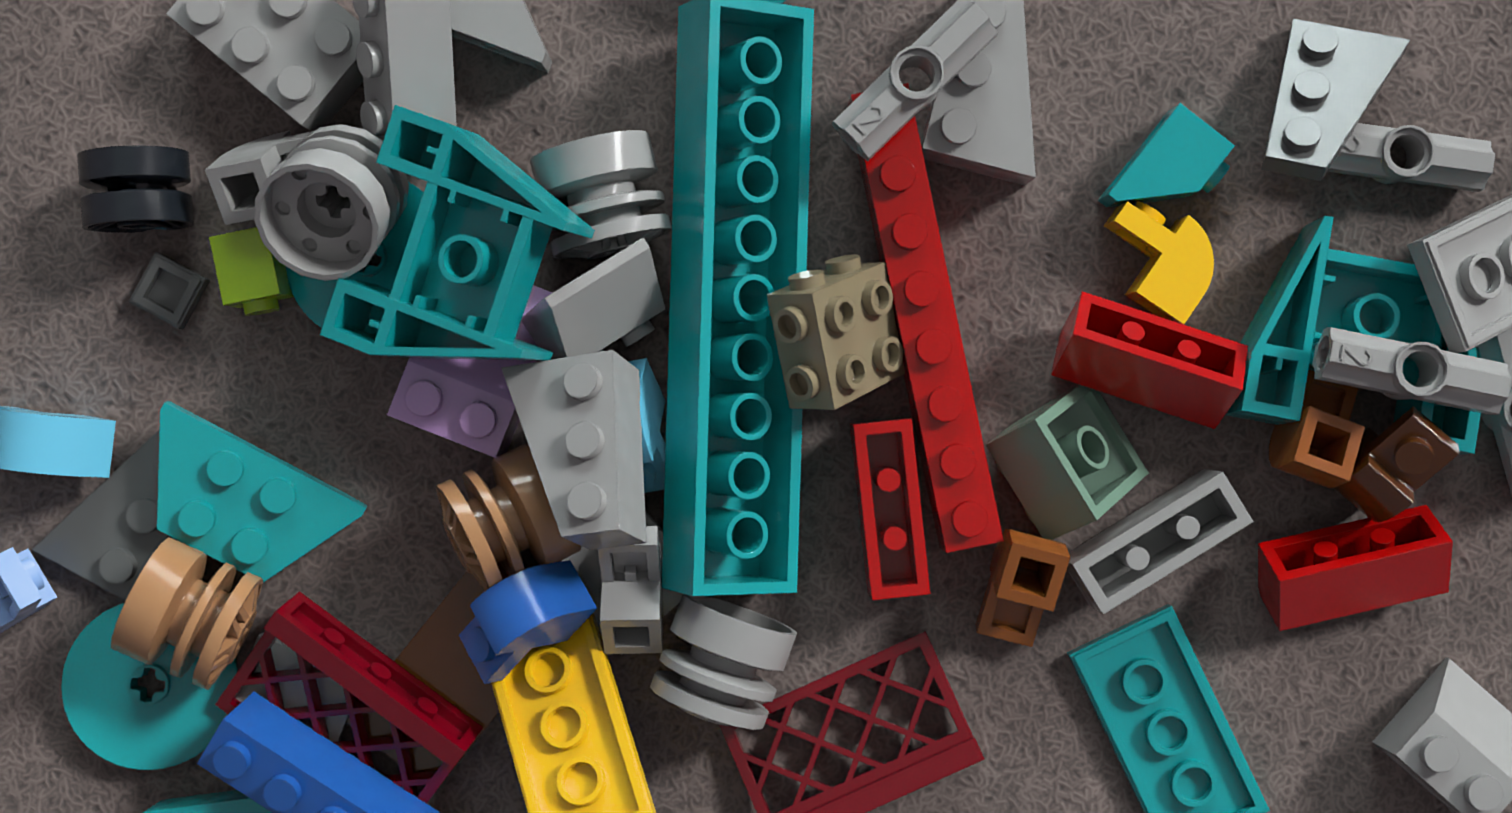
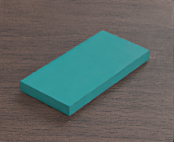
M1167 604L1067 652L1143 813H1266L1270 811L1171 605Z

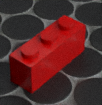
M1082 291L1061 330L1051 375L1215 429L1243 390L1248 346Z
M912 418L850 424L867 593L871 600L931 594Z
M1422 505L1405 509L1398 515L1383 522H1373L1369 518L1261 542L1258 543V588L1260 597L1279 631L1448 593L1453 541L1429 507Z

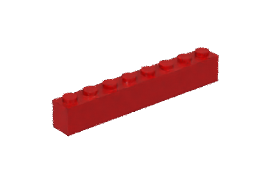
M908 83L903 84L904 87L909 89ZM862 93L852 94L848 106ZM914 116L869 161H866L859 154L857 155L880 262H885L889 285L893 293L892 303L899 341L903 348L905 374L903 375L939 548L946 553L1003 542L1004 540L917 122Z

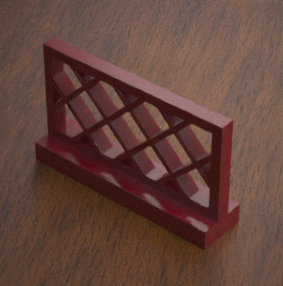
M300 591L274 612L264 627L266 631L215 704L225 713L229 714L241 703L236 697L245 685L265 684L270 703L278 706L295 719L311 718L313 730L328 740L330 738L325 717L349 715L354 740L333 743L347 753L357 752L358 759L373 769L374 764L371 751L395 749L400 774L384 776L398 786L404 787V790L426 804L483 729L482 726ZM277 639L296 652L299 669L276 671L271 647ZM260 664L262 672L254 673ZM330 677L342 686L346 703L322 705L316 679ZM302 680L308 706L284 708L279 682ZM377 712L388 720L392 737L368 739L362 713ZM424 747L442 760L443 763L437 771L414 773L409 748ZM417 785H426L418 794Z
M926 631L773 699L772 702L762 704L769 711V714L786 707L781 722L768 717L766 719V725L778 729L766 760L744 752L735 731L739 727L719 725L757 813H771L762 793L770 770L801 782L794 803L775 813H867L985 760ZM917 647H920L929 666V672L922 691L890 679L897 657ZM890 660L884 677L868 671V669ZM861 674L882 682L870 714L838 702L846 679ZM933 677L943 699L928 694ZM838 683L833 699L816 694ZM887 685L919 697L908 729L876 717ZM809 697L830 706L818 737L787 725L795 702ZM925 700L948 708L957 731L937 740L914 732ZM836 708L867 720L856 752L824 740ZM873 723L905 735L897 758L882 763L862 755ZM784 732L815 744L804 775L773 763ZM911 738L926 743V745L906 753ZM821 746L853 759L844 782L832 787L810 778ZM859 761L875 767L853 777ZM749 762L763 767L758 782ZM807 785L822 790L802 800Z

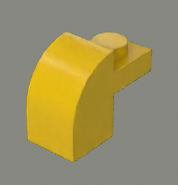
M1127 201L1115 208L1104 224V227L1140 250L1150 259L1134 280L1125 296L1153 315L1184 325L1211 283L1214 270V256L1209 238L1200 224L1190 215L1175 220L1171 228L1167 229L1163 226L1166 218L1156 209L1143 202L1137 201L1135 205H1132Z

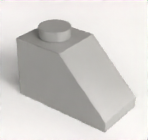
M450 0L452 37L549 73L552 65L551 58L524 0Z

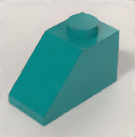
M1179 103L1164 115L1098 201L1105 207L1120 206L1127 201L1131 204H1136L1137 201L1148 203L1186 198L1199 192L1201 189L1209 193L1229 170L1230 166L1223 160L1235 145L1187 107Z

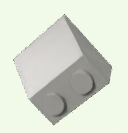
M644 238L638 240L551 293L522 317L521 321L537 346L553 352L551 360L604 351L603 348L619 338L628 347L655 330L649 319L665 310V305L649 245Z
M1446 657L1372 742L1452 813H1501L1512 801V713L1451 659Z

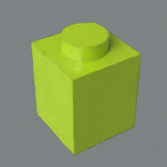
M257 227L209 237L224 306L243 308L245 316H253L280 310L278 300L294 297L290 289L286 266L280 263L263 244Z

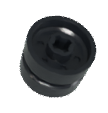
M133 145L94 148L77 154L79 185L92 190L106 191L90 193L80 198L82 228L84 230L107 233H136L153 229L178 230L194 226L192 195L182 191L168 190L183 187L191 182L188 151L165 146Z

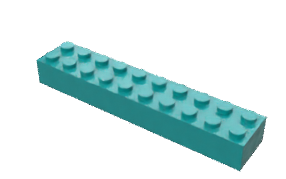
M692 0L678 6L662 588L690 596L797 593L803 409L789 408L767 294L788 286L789 276L807 271L814 9L761 0Z

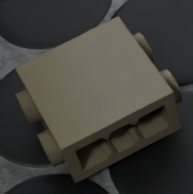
M857 254L835 257L825 261L826 270H809L793 274L788 277V286L767 294L789 408L835 410L905 374L903 348L899 341L892 303L893 293L889 285L885 262L861 263L860 255Z

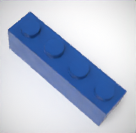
M255 691L223 718L197 763L272 813H441L375 769L364 764L355 756L347 753L335 743L318 734L298 719L290 716L278 706L270 703Z

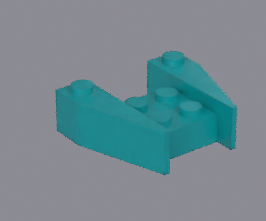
M395 105L376 163L425 180L427 184L392 290L374 283L338 278L320 335L369 355L441 359L551 360L553 352L516 338L553 227L588 238L593 237L595 230L480 135Z
M1323 216L1304 226L1240 342L1248 346L1243 390L1225 415L1276 425L1300 421L1308 370L1314 371L1312 363L1315 347L1322 336L1323 330L1327 327L1410 344L1429 342L1438 346L1441 350L1449 351L1415 264L1329 249L1334 217ZM1476 347L1458 354L1477 357ZM1407 357L1402 365L1403 375L1414 386L1419 378V369L1416 363ZM1414 399L1397 400L1393 423L1414 406L1458 444L1459 455L1475 454L1481 413Z

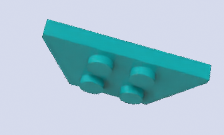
M169 400L164 402L160 409L157 530L204 552L206 555L224 564L227 562L235 566L238 571L244 574L247 572L261 577L263 582H265L357 520L367 508L366 504Z

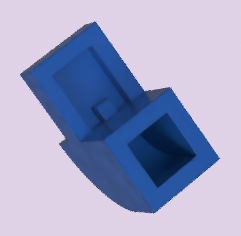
M571 560L538 565L503 579L476 598L470 604L475 617L459 634V637L483 683L497 682L503 680L532 648L567 641L595 612L597 606Z

